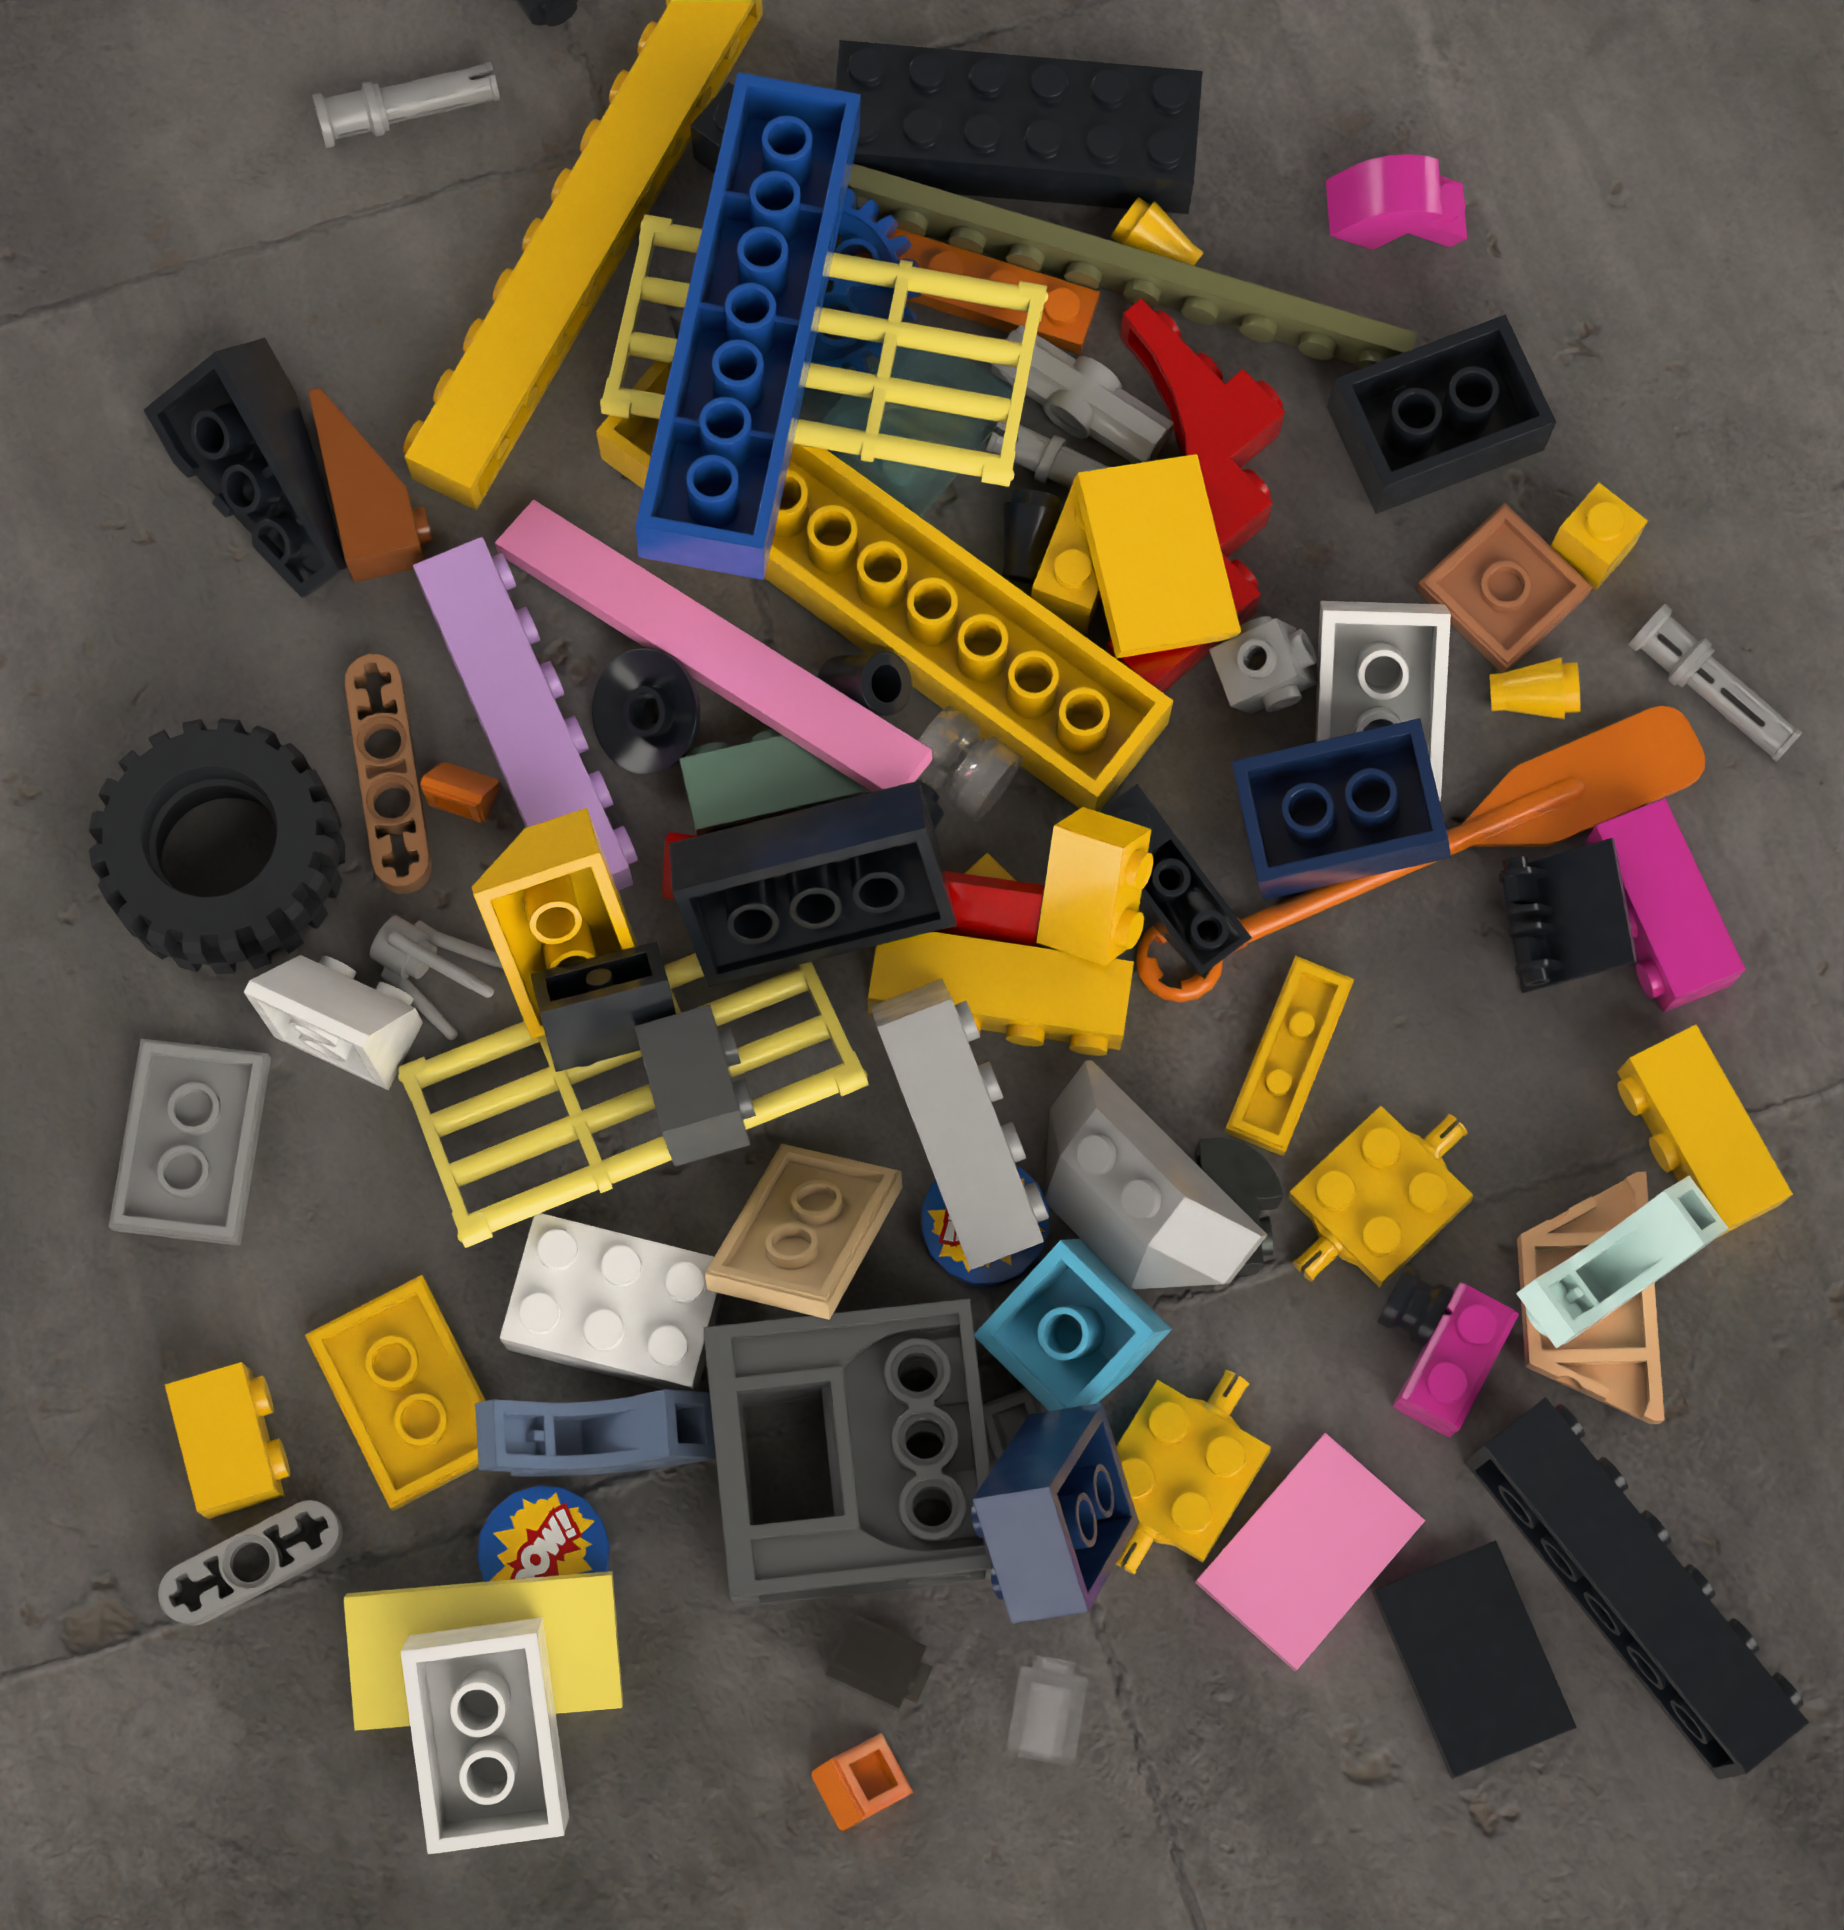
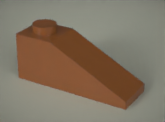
M321 388L308 390L344 556L354 583L413 570L414 564L425 560L422 545L433 543L425 506L413 508L407 487Z

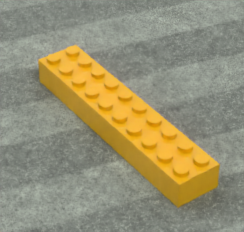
M655 361L632 389L665 395L672 363ZM632 414L629 419L609 415L596 430L601 459L644 490L659 419ZM793 444L765 579L864 652H890L899 656L910 671L912 687L1079 809L1085 807L1099 812L1168 725L1174 700L827 449Z

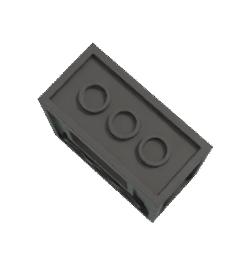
M970 1299L833 1313L830 1320L815 1316H804L703 1327L729 1595L735 1608L991 1580L992 1560L985 1538H980L977 1535L971 1517L973 1497L990 1474ZM923 1370L930 1374L935 1383L928 1390L912 1392L900 1383V1379L909 1371ZM823 1400L835 1516L755 1525L744 1409ZM921 1434L930 1435L940 1442L942 1450L935 1457L920 1459L912 1455L907 1449L908 1442L913 1437ZM937 1500L947 1507L950 1517L941 1525L935 1527L926 1526L917 1520L913 1511L923 1501Z

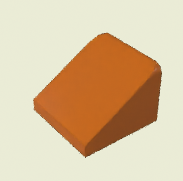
M442 762L423 776L420 786L429 806L482 823V821L486 822L500 788V781L452 763Z
M882 1733L831 1758L811 1773L818 1791L841 1831L851 1828L913 1793Z

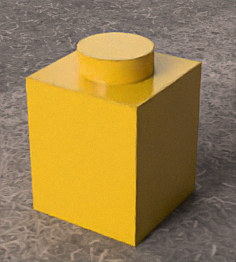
M1598 483L1560 526L1551 547L1589 582L1596 591L1634 548L1648 520L1601 483Z

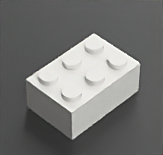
M539 1213L533 1217L500 1340L509 1351L659 1389L698 1391L706 1361L703 1327L715 1326L723 1297L721 1293L706 1289L705 1272L714 1257Z
M543 1617L409 1635L400 1652L427 1853L435 1854L564 1836L569 1819V1810Z

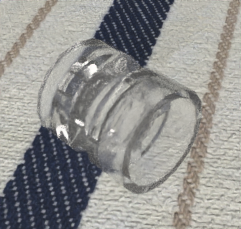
M950 705L936 716L918 740L932 749V761L917 780L927 784L935 791L944 788L947 791V803L976 823L992 809L1006 791L1021 766L1023 756L995 736L983 740L980 737L979 724ZM964 750L968 755L957 771H955L950 766L960 752Z

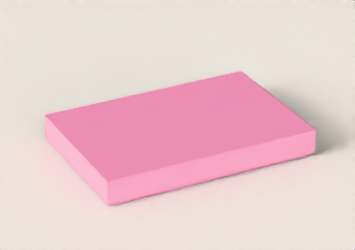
M1324 1433L1195 1583L1291 1669L1297 1671L1426 1520L1327 1433Z

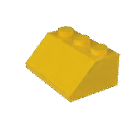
M588 808L525 828L472 886L473 895L531 1039L545 1035L531 973L638 946Z

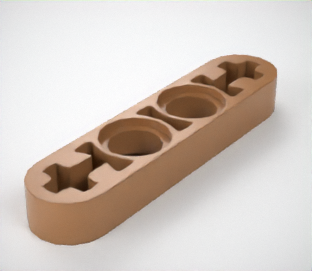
M367 654L357 658L350 664L345 674V691L371 861L380 883L387 890L396 894H410L420 890L428 882L432 873V858L405 686L397 665L390 658L380 654ZM379 673L383 682H391L381 686L382 703L386 713L374 714L373 704L367 690L363 688L358 689V687L368 684L369 674ZM395 710H398L397 714L391 713ZM362 715L367 716L366 718L361 720ZM381 729H390L401 737V746L398 752L386 759H377L366 751L369 737ZM390 788L402 789L410 795L408 810L397 818L380 816L375 809L379 795ZM416 827L415 833L407 832ZM380 833L388 834L379 839ZM403 833L404 845L410 858L419 859V862L409 865V875L398 877L393 867H386V864H390L396 859L394 842L390 834Z

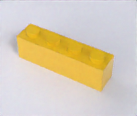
M929 932L876 945L868 993V1013H872L870 1006L943 979L954 1005L967 1001L979 1034L981 1030L1006 1033L1007 1041L1032 1047L1044 1045V1039L1070 1043L1069 1049L1073 1052L1090 1056L1107 1055L1108 1049L1120 1050L1134 961L1114 959L1106 966L1059 950Z

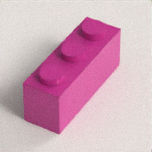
M1666 798L1596 825L1585 844L1589 845L1609 838L1615 839L1635 951L1640 961L1636 964V973L1645 994L1650 999L1656 997L1664 1013L1733 985L1746 969Z

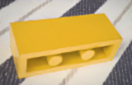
M1697 1024L1628 1058L1617 1073L1621 1078V1081L1617 1083L1620 1096L1627 1109L1634 1116L1641 1114L1653 1137L1649 1138V1145L1656 1161L1665 1172L1673 1171L1678 1182L1687 1176L1692 1178L1729 1228L1723 1234L1780 1206L1793 1195Z

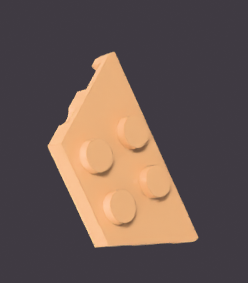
M1636 1172L1594 1197L1591 1196L1570 1207L1566 1212L1555 1218L1546 1220L1522 1233L1517 1238L1520 1290L1534 1279L1583 1250L1647 1204L1646 1172ZM1655 1283L1601 1321L1558 1348L1553 1345L1548 1336L1541 1334L1531 1324L1526 1314V1306L1521 1301L1526 1368L1648 1424H1660L1665 1421Z

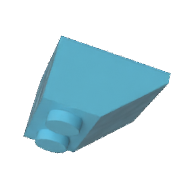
M1081 1239L1060 1240L978 1329L974 1336L1048 1411L1098 1403L1130 1376L1167 1336L1172 1328L1132 1289H1129Z

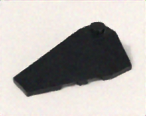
M266 338L215 351L144 409L173 463L187 478L197 476L216 496L212 504L225 518L234 515L252 534L253 547L301 598L312 594L347 568L296 392Z

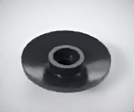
M651 648L630 650L615 658L601 674L594 691L592 718L597 739L608 757L615 764L629 772L644 775L658 774L676 766L680 762L679 758L685 757L692 748L700 725L698 691L691 675L683 664L672 655ZM657 703L659 706L658 719L655 716V706Z

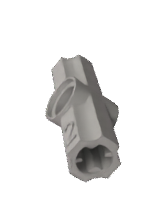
M1020 325L1015 331L1013 330L1006 340L1022 343L1025 327ZM1036 336L1025 395L1041 404L1046 416L1067 434L1079 439H1086L1090 436L1132 464L1154 461L1173 431L1174 422L1124 391L1117 376L1102 363L1086 356H1079L1077 359H1074L1042 337ZM992 363L991 373L1014 387L1017 368Z

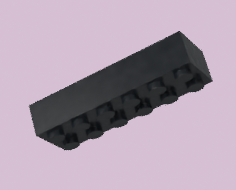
M839 40L834 90L861 94L860 133L853 164L959 195L1130 209L1137 198L1140 197L1149 205H1152L1155 201L1164 212L1189 214L1195 176L1203 71Z
M1545 1397L1480 1448L1464 1463L1717 1779L1748 1774L1809 1724L1808 1720L1799 1710L1804 1705L1800 1694L1780 1673L1776 1672L1773 1676L1770 1675L1754 1655L1760 1649L1751 1633L1737 1619L1732 1618L1727 1621L1711 1602V1599L1715 1597V1591L1704 1575L1691 1564L1683 1567L1668 1549L1667 1545L1672 1542V1539L1662 1523L1651 1512L1645 1510L1640 1514L1623 1493L1628 1489V1484L1619 1470L1605 1457L1596 1460L1580 1440L1585 1436V1432L1576 1417L1564 1405L1558 1404L1554 1407Z

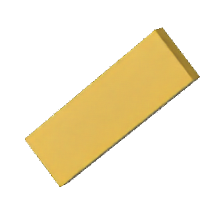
M1295 955L1224 1133L1284 1156L1355 979Z

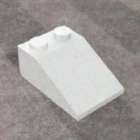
M1320 601L1315 742L1421 718L1439 801L1441 802L1451 618L1448 608L1444 604Z
M299 955L249 981L244 993L275 1038L386 1090H389L398 1073L397 1067L402 1065L423 1024L416 1008L411 1006L414 999L409 994L384 982H379L376 989L354 980L357 974L355 970L334 958L324 955L319 963Z

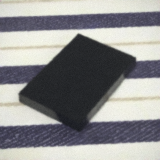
M1496 1540L1372 1591L1451 1779L1577 1728Z

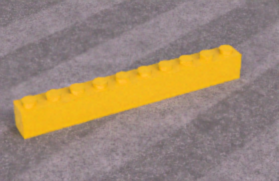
M666 0L667 8L659 22L651 21L646 26L639 40L637 48L638 58L630 71L622 70L616 77L609 94V103L611 104L601 121L595 118L586 128L580 144V151L582 152L572 170L565 168L558 176L551 193V201L553 203L543 220L535 218L527 229L522 242V251L524 252L514 270L506 268L500 275L493 291L492 299L494 304L484 320L477 318L469 328L463 343V351L465 353L454 371L447 369L438 381L433 395L435 405L425 422L418 420L411 427L404 442L403 453L405 454L404 457L413 480L477 511L640 229L644 215L648 214L692 139L690 125L716 97L762 18V0Z

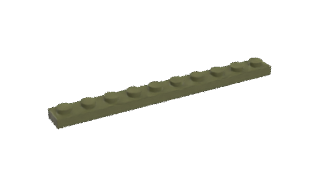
M857 164L852 166L848 189L853 190L857 195V210L872 199L880 207L876 220L879 221L891 215L898 223L897 229L920 236L927 235L944 240L952 246L978 254L984 252L1004 258L1010 264L1039 272L1043 270L1065 277L1068 282L1093 290L1100 287L1120 293L1133 304L1142 298L1150 307L1160 305L1180 311L1185 318L1194 323L1212 325L1216 322L1239 329L1245 337L1257 342L1269 343L1276 340L1296 346L1306 356L1318 360L1336 358L1356 364L1359 369H1362L1414 348L1418 333Z

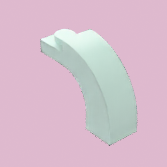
M1687 1176L1665 1189L1583 1250L1534 1279L1516 1294L1526 1306V1314L1531 1324L1541 1334L1548 1336L1553 1345L1558 1348L1634 1298L1729 1228L1692 1178Z

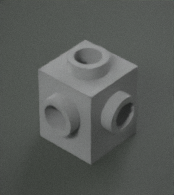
M1264 616L1250 620L1240 626L1241 633L1237 637L1209 649L1230 706L1250 715L1265 708L1267 712L1288 708L1302 699L1301 691L1317 685L1311 665L1317 663V657L1310 639L1302 629L1296 630L1295 627L1277 618L1272 619L1270 616Z

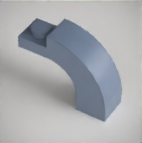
M663 1389L631 1397L591 1402L547 1403L492 1399L475 1403L479 1470L507 1471L511 1472V1476L526 1477L593 1475L664 1468L716 1458L710 1392Z

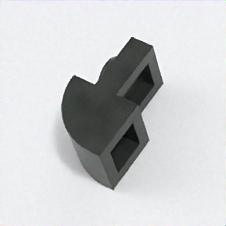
M1225 1138L1199 1139L1194 1151L1195 1163L1267 1234V1237L1236 1276L1258 1275L1264 1264L1263 1256L1273 1255L1270 1217H1259V1210L1277 1209L1283 1199V1192L1279 1178L1270 1163L1259 1152L1244 1143Z

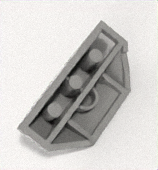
M1087 1060L1083 1063L1050 1108L1044 1198L1047 1205L1129 1289L1231 1283L1267 1237V1234L1092 1060Z

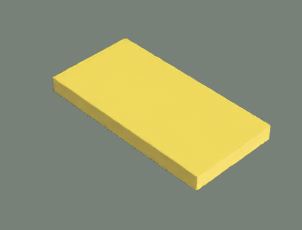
M613 1571L346 1593L344 1596L355 1731L410 1726L400 1652L409 1635L543 1617L555 1713L623 1707Z

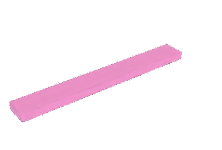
M533 499L496 540L497 554L502 552L506 560L641 646L661 650L672 655L683 664L693 679L871 792L915 782L931 763L932 749L536 500Z

